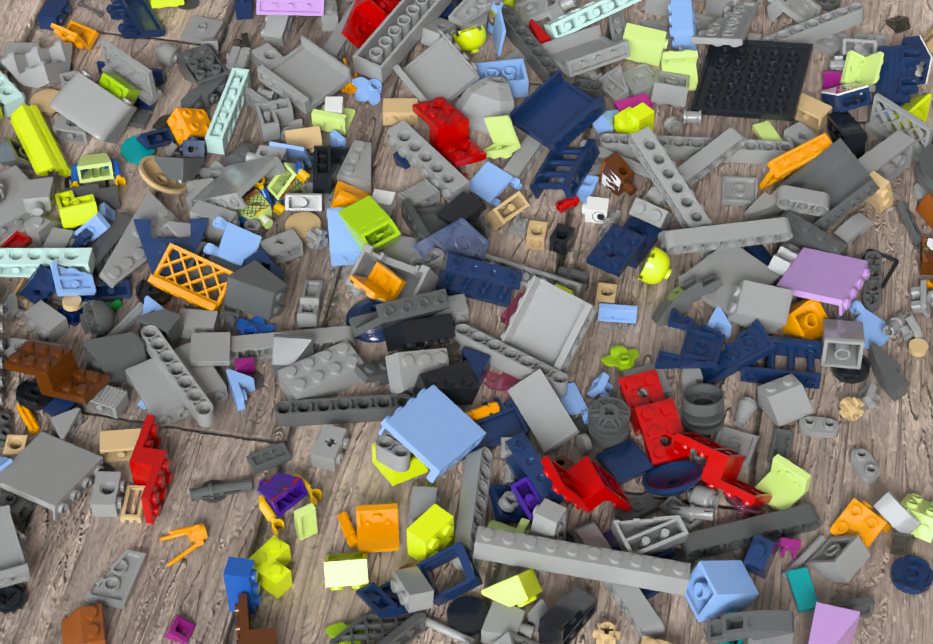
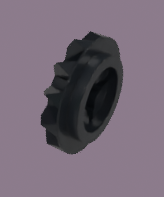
M15 584L0 588V612L4 615L10 612L15 614L16 610L22 609L23 604L26 603V593L21 586ZM13 597L14 602L8 601L6 603L5 598L11 599Z

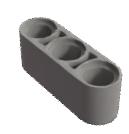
M783 185L777 190L776 206L782 210L789 209L792 212L823 217L829 212L830 196L825 192Z

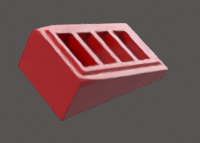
M529 20V30L540 44L551 40V37L534 20Z

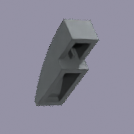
M98 184L62 189V192L72 190L75 198L93 194L97 210H99V205L104 202L112 209H121L117 186L99 188Z
M873 342L868 355L871 369L879 385L895 402L906 395L909 381L900 374L901 366Z

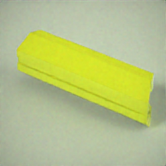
M21 104L11 114L10 122L36 175L48 176V170L52 172L55 169L61 177L71 176V167L43 113L37 105L27 106Z

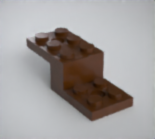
M30 340L24 342L17 351L12 353L3 362L6 370L34 375L42 395L87 404L111 381L108 374L79 368L72 349Z
M247 593L238 594V603H234L235 616L237 617L235 622L236 634L238 636L236 643L278 644L276 627L251 630Z

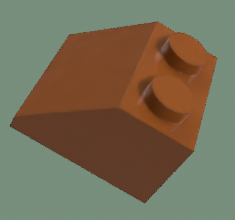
M101 603L79 607L61 622L63 644H107L105 616Z

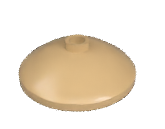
M156 155L146 156L141 159L138 170L142 179L150 187L171 195L181 194L187 190L186 183H175L174 179H168L154 161V156Z

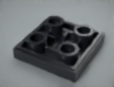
M462 192L436 215L438 219L447 224H451L461 217L470 223L473 219L479 217L487 207L482 201Z

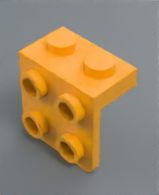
M72 20L69 21L66 28L54 23L50 25L54 30L53 33L61 37L60 40L72 42L80 50L84 48L90 51L99 36L97 31Z
M176 107L167 123L180 146L183 144V140H188V137H205L211 121L203 109Z
M338 181L330 208L348 207L367 197L370 193Z
M376 262L368 278L353 274L349 277L355 287L366 291L365 294L372 299L377 297L385 302L387 300H397L406 284L405 280L380 262Z
M854 498L831 526L830 532L835 536L859 535L868 549L881 531L888 534L892 527L880 513L876 515L872 512L873 507L863 500L860 503Z
M397 503L356 506L358 552L398 551L400 549Z

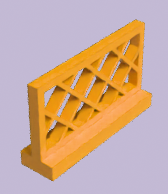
M826 133L769 161L767 165L770 171L759 184V188L763 190L796 173L833 143Z
M170 243L154 274L150 275L147 281L152 286L203 310L218 311L219 314L221 310L219 307L225 297L227 282L220 284L218 275L223 273L230 275L234 272ZM174 249L179 252L181 258L171 261L170 254ZM194 258L197 266L187 269L185 260ZM182 262L184 270L174 273L172 265ZM208 265L211 266L213 273L203 276L201 268ZM169 266L172 275L167 277L161 276L162 269ZM198 269L201 278L191 281L189 272ZM186 274L188 282L182 285L178 284L176 277ZM215 277L217 285L207 289L205 280ZM202 281L205 290L195 292L192 285ZM219 289L220 296L217 301L210 299L209 292Z

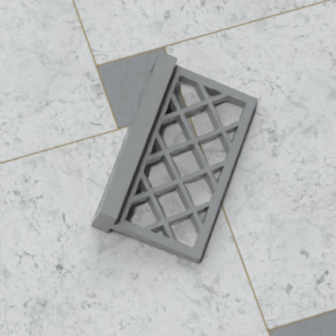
M104 38L100 41L105 66L101 69L102 74L103 72L116 73L140 89L138 98L149 106L162 97V91L155 87L152 70Z
M877 93L874 95L870 121L865 125V130L882 141L898 130L907 132L910 137L916 140L912 160L917 163L921 152L931 144L933 127L881 94ZM879 101L883 103L885 109H882V107L879 104ZM892 110L897 112L898 118L895 117ZM884 112L888 113L891 120L887 119ZM906 119L910 120L913 126L910 127ZM901 120V122H902V124H903V126H904V129L901 128V126H900V124H899L898 121ZM921 128L927 131V134L925 136ZM914 129H915L916 133H917L918 136H919V137H917V138L915 137V135H914V133H913V131H912V130H914Z

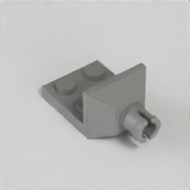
M522 0L515 3V12L524 24L529 26V20L531 19L535 22L541 21L546 17L553 20L566 14L568 9L577 7V1Z
M766 0L768 2L767 13L771 23L783 12L796 22L801 23L819 16L822 9L813 0Z

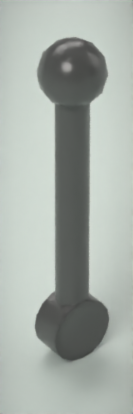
M83 1L77 2L79 7H84L94 12L99 18L104 16L102 11H97L85 5Z

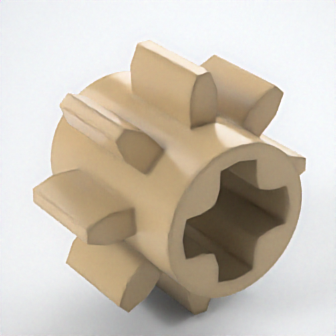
M848 396L840 402L842 410L839 411V414L848 421L850 419L852 421L858 420L863 415L862 407L864 404L859 398Z
M606 620V622L601 624L597 623V630H593V637L596 638V644H616V640L620 639V632L617 631V624L613 625Z

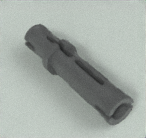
M899 202L896 209L901 216L900 221L905 225L914 247L920 249L923 236L915 222V216L909 210L907 202Z
M251 478L214 485L210 483L207 486L189 489L191 502L209 498L214 500L215 497L253 491Z

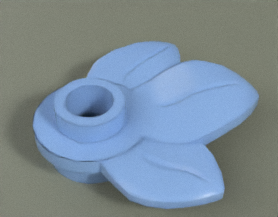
M358 77L351 81L357 88L354 94L357 101H369L373 106L380 102L382 84L379 80H367L364 77Z

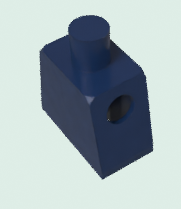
M755 534L744 559V566L747 572L765 579L781 542L763 534Z

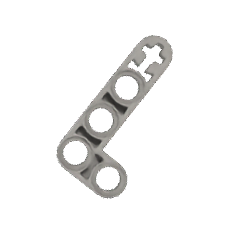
M388 430L376 440V460L396 472H406L409 470L410 451Z

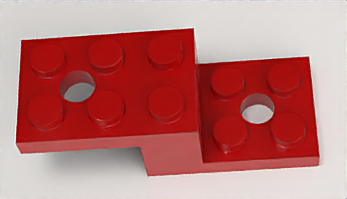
M355 0L341 34L359 49L401 0Z
M436 97L433 100L421 101L412 105V111L429 125V144L452 166L458 168L486 160V153L469 139V119L444 97Z
M656 369L618 378L617 382L623 400L630 409V422L635 436L642 435L651 464L656 466L690 457V450L680 447V443L674 440L676 432L684 431L673 398L667 400L665 398ZM645 389L648 396L645 398L640 397L637 390ZM660 438H668L670 440V445H662L660 442Z
M147 414L129 464L134 485L145 486L141 502L146 523L154 524L156 517H159L161 514V504L163 500H166L167 487L173 481V472L170 470L171 460L168 459L167 450L159 449L161 437L158 434L159 425L156 424L155 415Z
M676 432L674 440L680 443V447L687 450L692 448L697 451L699 456L708 458L701 475V480L706 482V486L712 489L719 488L724 491L723 494L732 498L736 496L742 499L741 502L748 506L755 504L761 506V504L770 503L773 495L737 479L745 460V455L695 432Z
M548 456L540 460L544 466V469H542L544 474L553 482L551 485L553 490L558 495L562 494L567 502L572 501L578 510L582 509L589 513L605 500L607 502L611 501L616 509L621 508L626 513L633 509L616 478L588 456H585L568 470Z

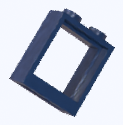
M462 541L416 564L434 589L433 603L437 606L483 584L470 549ZM459 557L467 580L439 594L430 571Z

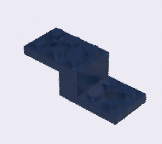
M631 216L623 226L613 223L588 255L586 263L620 277L628 266L637 269L656 244L658 234L663 230Z

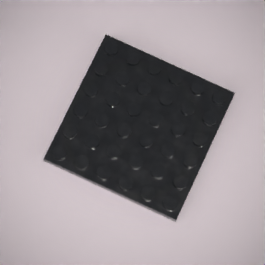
M744 40L743 45L739 47H731L730 45L717 47L710 44L690 111L698 112L702 110L701 115L795 121L813 52V44Z

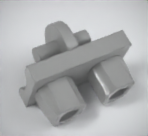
M925 279L921 280V286L911 288L912 298L916 300L911 301V309L913 314L923 313L924 317L928 318L931 317V305L933 306V289L930 291L927 288V280Z

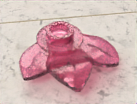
M490 371L486 372L487 381L484 382L488 388L503 391L506 394H509L507 390L518 383L517 378L505 372L499 375Z

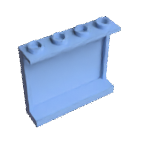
M434 384L428 389L423 388L416 398H410L405 407L400 406L393 413L392 417L388 415L381 422L382 428L378 433L381 436L388 430L431 470L426 477L431 483L435 482L477 447L486 435V432Z

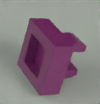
M823 70V89L840 86L841 70Z
M780 537L779 541L781 543L779 548H783L780 552V557L784 558L785 552L791 551L793 554L792 560H795L797 557L796 550L799 551L801 549L802 540Z

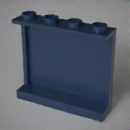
M558 70L518 107L514 108L510 116L514 126L558 155L607 110L605 99L600 96L597 99L590 97L564 80L561 71Z

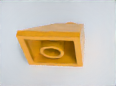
M806 298L790 306L787 323L782 328L792 338L818 340L822 336L823 319H828L819 301Z

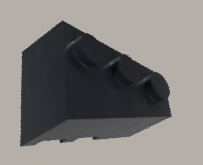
M848 111L828 114L827 131L832 142L834 143L841 138L857 159L862 157L865 153V142L868 140L866 131L862 129L861 125L856 122L855 118Z
M314 146L313 193L331 194L337 184V173L350 148Z
M451 314L404 320L383 329L388 352L405 348L406 350L414 349L421 345L422 347H428L438 342V345L447 344L449 339L456 337Z
M468 360L419 374L412 391L416 398L423 388L428 389L434 384L454 404L472 405L480 388Z
M576 586L540 617L538 629L539 643L570 644L597 612L598 599Z

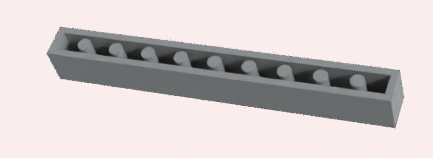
M478 526L473 552L474 559L682 596L686 594L690 578L691 563Z

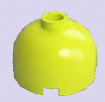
M480 25L481 28L479 29L474 26L458 31L459 35L457 36L453 33L454 43L456 42L462 51H469L470 54L479 52V48L486 42L485 26Z
M654 246L643 266V271L637 279L653 285L660 283L663 278L667 280L672 271L669 268L671 262L667 253Z

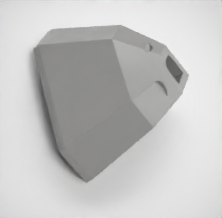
M60 40L49 48L33 47L26 54L9 53L1 61L22 85L37 89L46 88L61 83L59 74L70 72L73 45L72 42Z
M491 76L468 86L454 107L469 119V128L490 135L484 119L487 116L508 115L511 119L510 113L514 109V100L509 83L503 76Z

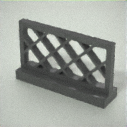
M371 609L329 641V644H339L346 641H351V644H354V641L363 640L370 644L369 640L382 639L380 642L373 644H409L425 631L426 614L417 611L415 614L405 613L394 617H378ZM397 618H406L407 620L398 622ZM379 619V623H367L369 620ZM382 619H394V622L382 623ZM395 628L392 632L384 633L383 629ZM380 629L381 632L368 634V630ZM365 630V634H353L354 631Z

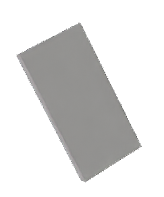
M538 369L507 390L544 453H550L580 433L541 369Z

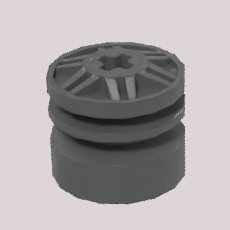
M699 383L691 385L683 391L682 425L687 431L695 432L699 435L714 434L724 427V392L721 388L712 384Z
M602 397L590 405L587 435L590 437L594 447L606 451L628 440L631 413L624 401L614 397Z

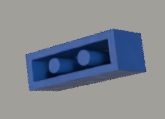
M229 556L223 573L229 611L235 612L234 603H238V594L247 593L250 614L255 615L256 608L260 607L262 602V594H259L260 582L257 581L258 569L255 568V561Z

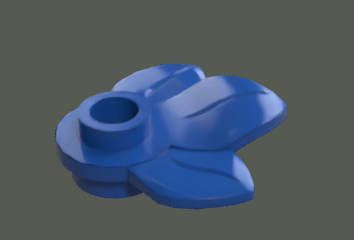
M256 316L250 321L240 318L237 321L236 328L241 333L240 335L272 333L275 325H265L264 319Z

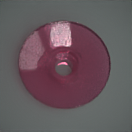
M736 496L735 498L725 497L726 501L737 509L736 512L743 516H748L749 513H764L766 510L764 504H761V506L756 504L748 506L741 502L742 499Z

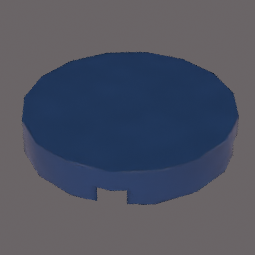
M908 555L905 558L895 560L891 567L890 578L898 590L912 595L922 594L932 585L933 570H931L928 562L924 559Z

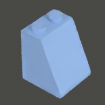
M346 207L327 208L331 266L354 265L361 253V249L338 214V211Z
M741 560L699 561L690 574L685 597L697 621L702 622L722 616V614H728L729 610L738 611L750 607L759 593Z

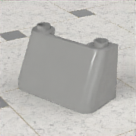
M84 69L82 71L78 70L52 99L49 106L95 138L103 142L116 144L137 107L132 105L133 101L126 97H123V99L118 98L95 83L90 72Z
M367 244L364 245L350 275L368 278L376 262L384 264L406 281L397 300L431 292L439 281L438 276L430 267L421 265V267L416 265L414 267L387 257L383 252L375 253L373 251L374 247ZM348 277L345 284L350 288V292L356 296L361 294L367 296L365 294L366 291L355 287L353 281ZM376 297L375 300L385 303V301Z

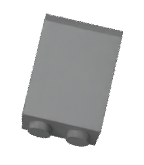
M743 280L732 289L731 295L733 297L727 309L729 312L727 320L748 329L752 326V322L758 319L766 333L770 336L786 325L794 291Z
M823 319L821 366L860 369L865 344L863 322Z

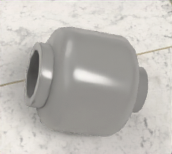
M164 42L157 46L154 55L157 62L172 67L178 64L176 54L180 53L177 46Z
M703 485L695 486L693 490L689 491L687 496L689 505L714 508L713 511L718 508L720 503L717 491Z

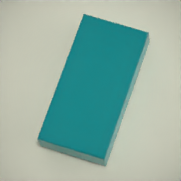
M808 568L787 571V581L798 613L815 610L818 599Z

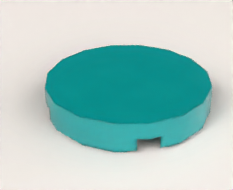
M138 136L128 138L121 146L122 157L132 164H139L142 158L155 155L157 152L156 149L147 151L136 140Z

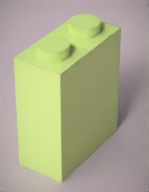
M627 23L623 39L628 41L630 57L625 59L659 67L662 55L666 52L663 49H667L669 39H665L667 32Z

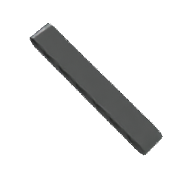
M503 5L502 15L506 36L516 49L518 48L523 54L527 63L541 81L545 83L558 70L562 74V70L513 8L509 5Z
M121 212L110 224L111 227L92 245L91 248L96 260L92 274L94 282L99 277L133 215ZM55 291L54 299L62 302L64 296H57Z
M402 393L285 400L275 405V416L277 424L281 427L383 421L388 415L392 417L393 413L400 406L405 407V404L412 397Z
M808 503L690 532L686 542L680 545L688 561H695L750 547L755 534H763L778 540L780 537L786 538L816 530L821 526L822 521L814 505Z

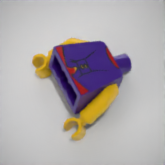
M279 472L269 480L263 479L259 482L257 490L260 495L258 497L259 508L267 521L272 522V531L275 535H278V530L275 528L277 526H281L285 531L284 522L281 519H276V516L281 517L308 494L310 495V503L317 505L318 500L316 497L320 500L322 499L321 490L312 489V486L299 474L288 475Z

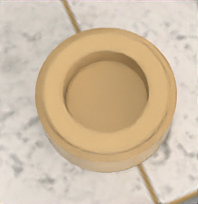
M64 296L62 299V306L66 311H77L82 304L80 296Z
M915 338L909 342L908 351L915 357H923L927 354L929 345L925 340Z

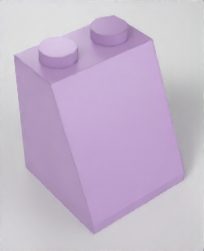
M816 602L808 644H850L854 640L860 611Z

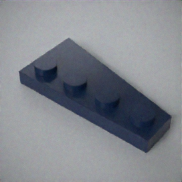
M758 319L752 322L750 328L744 329L735 341L729 342L724 347L725 349L720 354L717 368H700L703 381L706 384L714 385L740 371L742 366H749L777 350Z

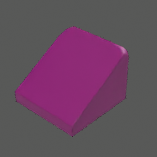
M254 357L234 359L236 372L247 376L256 372Z
M177 615L172 619L164 637L187 644L196 625Z

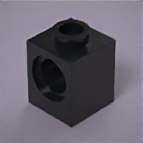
M558 223L550 236L549 250L567 256L575 241V228Z

